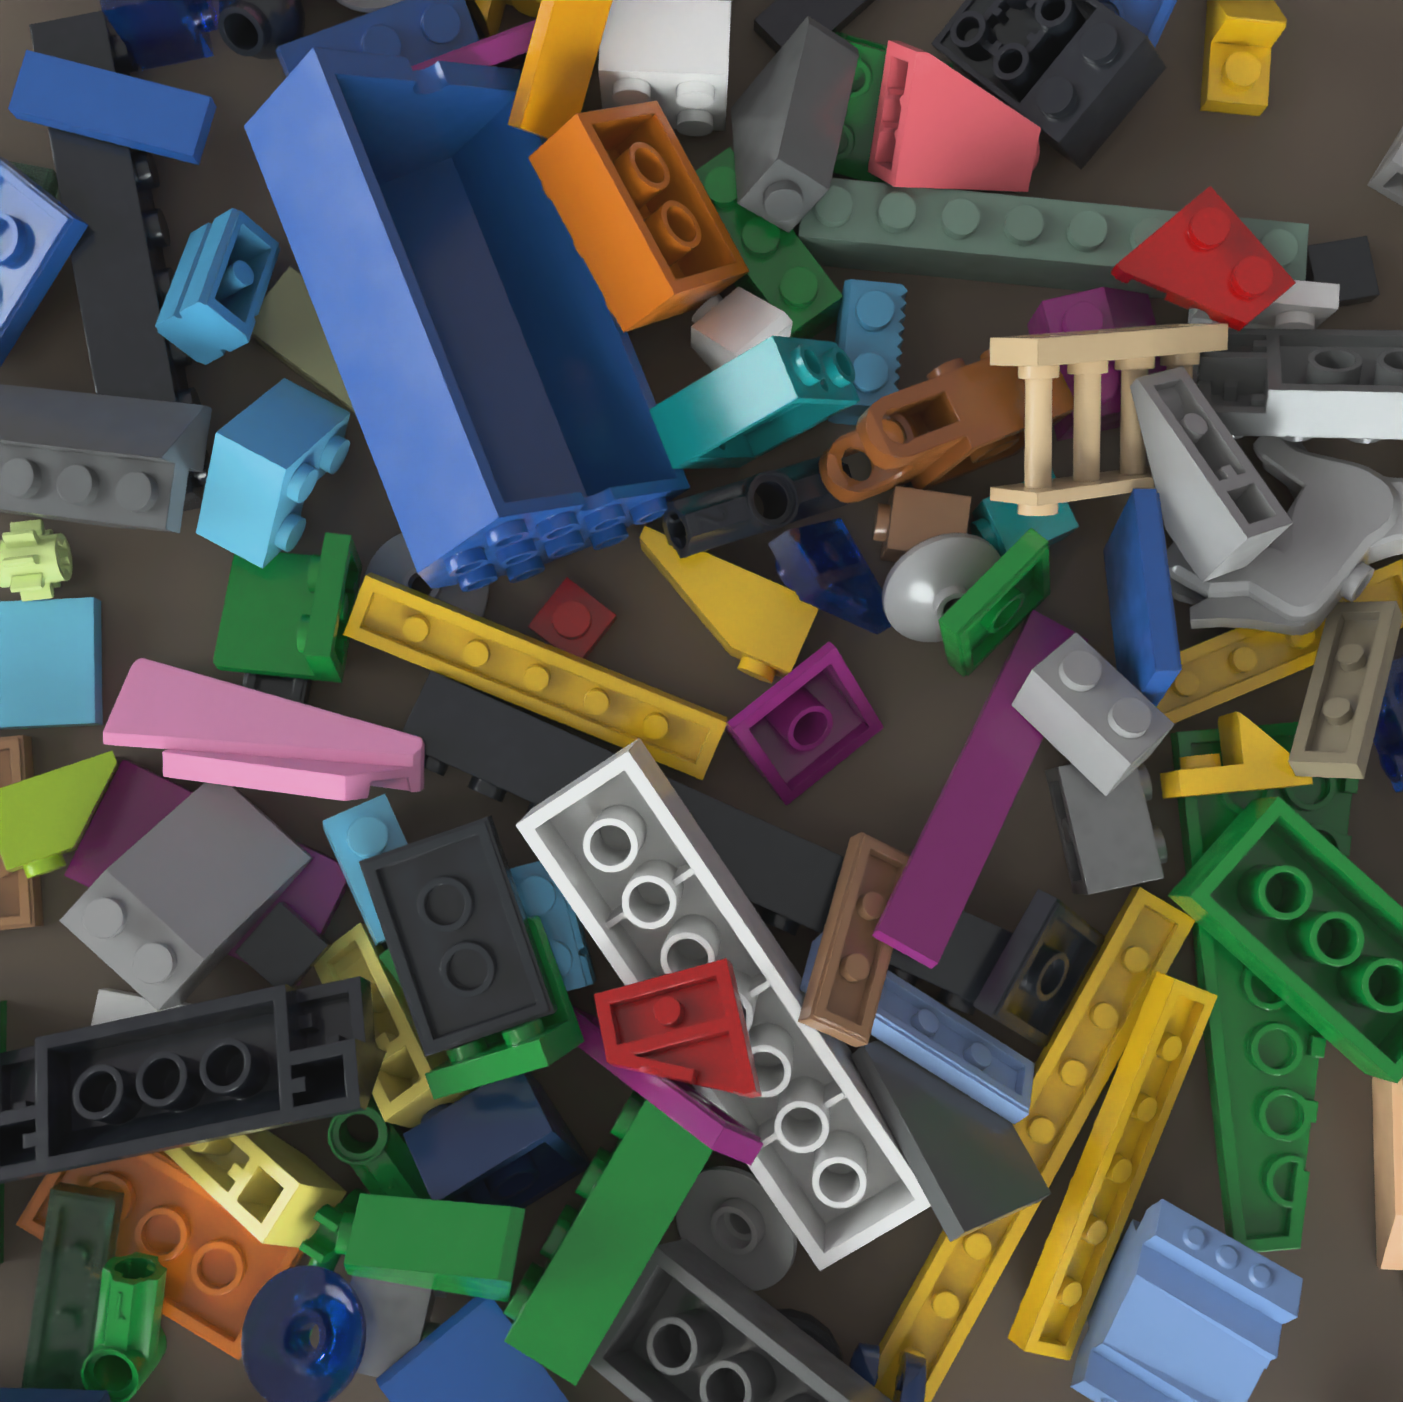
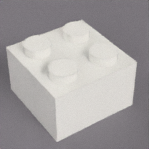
M613 0L599 47L598 73L602 109L657 100L672 129H677L678 132L684 135L704 136L710 134L713 130L725 131L731 1Z

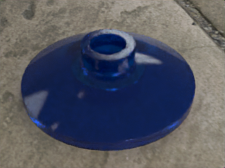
M309 1265L296 1266L284 1270L271 1278L259 1290L247 1311L241 1337L242 1358L246 1373L255 1389L269 1402H330L349 1385L361 1364L366 1345V1320L357 1293L338 1273L325 1267ZM317 1324L320 1337L315 1349L310 1342V1332L314 1325Z

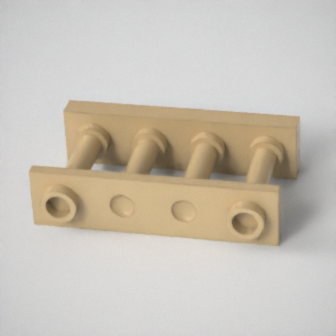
M1177 323L991 337L990 365L1018 366V379H1025L1024 483L990 487V501L1018 504L1019 515L1048 516L1058 514V503L1132 493L1133 489H1155L1150 466H1146V449L1130 386L1136 378L1148 375V369L1155 368V356H1160V365L1167 366V370L1183 366L1193 380V365L1200 364V352L1228 350V324ZM1108 360H1115V370H1121L1120 470L1100 472L1101 374L1108 373ZM1067 364V374H1074L1073 476L1052 479V378H1058L1060 365Z

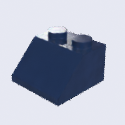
M529 1072L477 1087L478 1089L455 1103L439 1105L428 1111L421 1118L419 1125L403 1134L432 1200L512 1206L524 1209L585 1171L590 1164L587 1155L547 1093Z

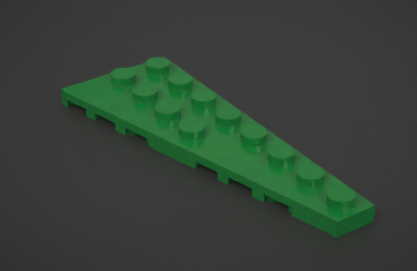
M1299 722L1257 725L1291 753ZM1219 728L1181 731L1170 734L1174 771L1181 770L1180 757L1220 754L1221 766H1223ZM1312 777L1313 784L1177 798L1185 873H1188L1251 800L1277 796L1285 801L1341 853L1349 857L1352 836L1347 835L1351 800L1352 794H1357L1359 779ZM1195 921L1192 926L1198 987L1218 995L1203 1031L1225 1234L1257 1253L1300 1249L1310 1172L1305 1170L1311 1123H1316L1319 1104L1318 1101L1314 1100L1319 1057L1324 1058L1327 1039L1323 1038L1316 1029Z

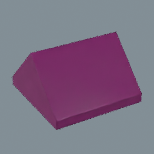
M829 641L729 720L725 731L779 799L787 806L884 727L839 651Z

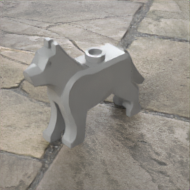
M1259 436L1253 444V450L1263 462V469L1285 484L1295 499L1287 512L1293 524L1248 566L1204 582L1200 581L1175 542L1167 549L1172 596L1175 600L1193 605L1190 607L1191 629L1228 627L1249 628L1286 635L1308 634L1321 625L1342 597L1350 602L1359 597L1374 574L1375 569L1369 566V564L1403 554V478L1386 477L1367 466L1355 462L1308 452L1302 442L1286 441L1275 436Z

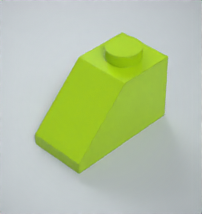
M113 750L0 788V855L6 871L15 872L24 869L27 879L67 865L63 854L77 850L119 768Z

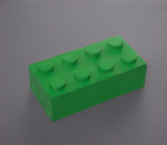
M1279 796L1251 800L1168 896L1364 1074L1398 1083L1403 1077V907Z
M635 1090L632 1091L610 1131L611 1134L619 1138L612 1152L600 1146L580 1180L581 1182L575 1193L584 1199L579 1208L576 1210L566 1203L546 1237V1241L539 1252L548 1258L544 1267H541L532 1261L503 1313L514 1320L504 1342L575 1386L713 1151Z

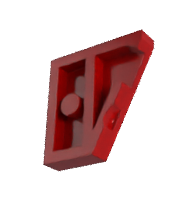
M1211 186L1120 260L1110 272L1116 280L1128 284L1133 279L1166 293L1164 300L1187 310H1202L1208 314L1211 320L1228 324V327L1237 331L1243 329L1296 283Z
M727 958L594 994L607 1063L623 1069L749 1098L762 1096L733 965Z

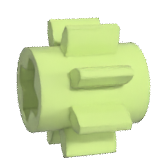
M42 519L11 522V532L2 533L3 540H0V587H10L12 593L20 592L22 602L54 598V588L61 587V581L70 580L73 571L71 549L66 537L62 533L53 534L52 529L45 530Z

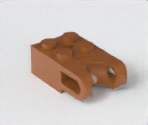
M990 349L980 355V361L966 365L963 358L953 359L932 370L927 375V381L881 397L858 418L856 430L842 435L823 452L819 460V472L822 482L837 500L844 503L860 502L891 490L895 486H901L909 482L912 483L915 489L927 490L1018 454L1025 448V379H1018V366L990 365ZM1061 371L1058 378H1052V427L1074 411V397ZM858 452L865 453L872 467L869 477L863 481L850 478L842 469V457Z

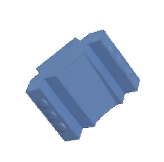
M1161 1199L1146 1210L1141 1222L1132 1219L1101 1282L1087 1317L1089 1329L1078 1350L1070 1387L1094 1402H1247L1264 1368L1267 1369L1270 1361L1278 1356L1282 1325L1298 1318L1303 1278L1168 1201Z

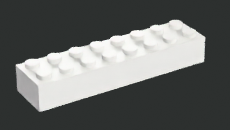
M640 738L533 807L516 824L522 836L625 986L725 958L732 963L762 1096L749 1098L697 1085L693 1086L699 1093L761 1138L760 1141L764 1145L752 1165H748V1167L819 1271L931 1206L850 1055L853 1053L846 1043L798 1022L805 998V993L799 990L802 981L801 976Z

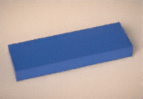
M26 50L8 107L9 111L20 120L196 165L200 164L217 108L210 96Z

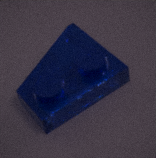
M841 518L787 530L768 543L776 557L775 566L779 577L788 588L796 592L801 601L877 635L892 627L883 610L882 588Z

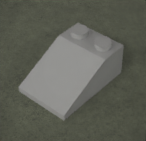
M204 782L110 865L59 921L157 1011L185 1002L312 861L313 857L235 786Z

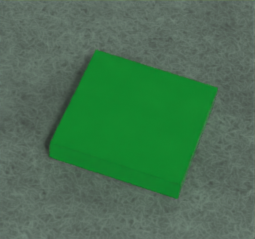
M1030 528L938 620L947 662L962 677L969 676L1029 616L1032 610H1035L1051 594L1049 542L1033 528Z

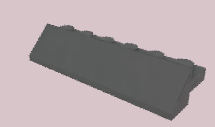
M1228 328V350L1200 352L1197 387L1235 440L1244 436H1275L1291 442L1307 441L1313 437L1346 438L1352 442L1362 444L1375 443L1381 439L1403 440V330L1243 328L1237 331Z
M0 384V513L132 530L139 528L180 533L189 471L203 473L212 408L206 405Z

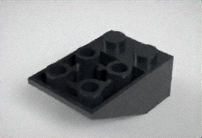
M965 0L931 43L935 49L982 89L1041 128L1039 137L1081 170L1167 68L1144 33L1098 0Z

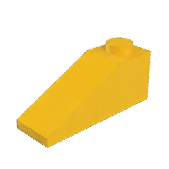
M644 526L639 537L641 550L727 653L740 659L737 667L738 670L767 683H772L775 675L783 678L792 671L821 602L707 552L680 558L677 551L668 545L665 534Z

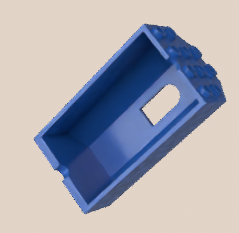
M313 47L244 125V128L417 573L431 589L459 584L462 592H469L485 587L495 582L499 576L507 575L510 583H516L545 570L544 564L593 546L594 550H601L616 545L629 537L627 528L632 524L641 525L664 516V512L668 509L666 503L690 489V485L683 469H672L649 409L657 404L627 332L623 333L615 316L607 308L601 290L584 259L576 251L572 237L554 204L545 194L541 181L528 159L547 139L508 125L522 73L521 69L437 61L428 68L413 71L407 57Z

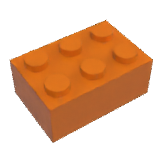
M657 100L576 113L528 157L541 181L545 194L554 204L573 239L576 251L584 259L604 296L607 308L615 316L623 333L698 309L711 297L718 295L749 272Z

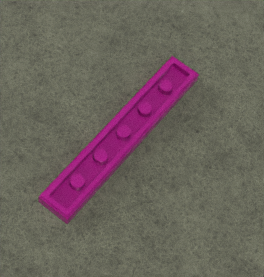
M1032 610L1025 619L872 933L874 938L931 969L939 963L1044 737L1011 704L1031 670L1076 633L1035 610ZM1081 636L1088 643V639Z

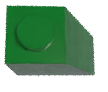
M360 1193L356 1212L344 1211L336 1239L335 1253L345 1255L343 1264L348 1275L509 1302L525 1209L512 1206Z

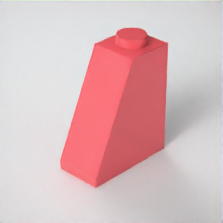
M888 40L868 172L894 187L1028 192L1032 171L1036 168L1039 161V136L1041 128L930 53L901 41Z

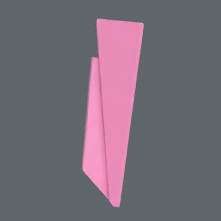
M139 658L132 664L103 730V744L167 749L162 752L163 777L341 801L368 798L370 786L410 792H419L424 789L425 744L419 736L146 658Z

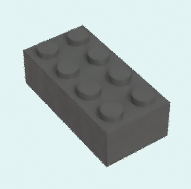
M687 1239L659 1244L589 1362L595 1370L633 1402H893Z

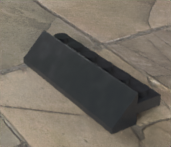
M358 976L302 989H294L284 984L36 1037L35 1046L0 1053V1184L366 1110L386 1053L376 1048L370 981Z

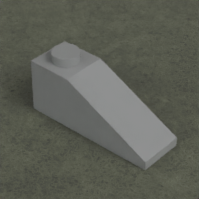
M1183 366L1136 378L1131 384L1130 389L1155 489L1160 496L1162 517L1166 531L1201 582L1248 566L1293 524L1292 520Z

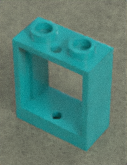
M772 335L652 407L649 411L672 469L740 468L856 404L860 399L853 384L855 380L853 364L848 355L837 346L836 342Z

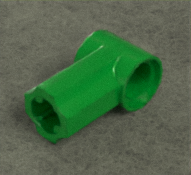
M372 1094L366 1110L334 1116L328 1129L329 1146L337 1158L351 1165L371 1194L431 1199L405 1141L404 1133L398 1125L384 1122ZM354 1114L369 1116L378 1127V1139L371 1142H361L354 1139L348 1131L347 1118Z
M135 1252L127 1256L112 1257L102 1270L94 1349L84 1360L81 1378L86 1390H107L111 1402L129 1401L164 1357L167 1348L166 1335L160 1326L167 1268L158 1262V1256Z

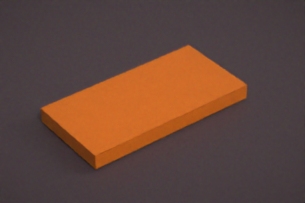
M164 1151L47 1174L15 1224L101 1277L104 1265L112 1257L127 1256L135 1252L158 1256V1262L167 1268L162 1314L237 1360H240L246 1353L304 1255V1252L297 1247L262 1244Z

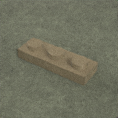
M1397 601L1338 602L1326 617L1288 760L1295 776L1364 779L1403 619Z

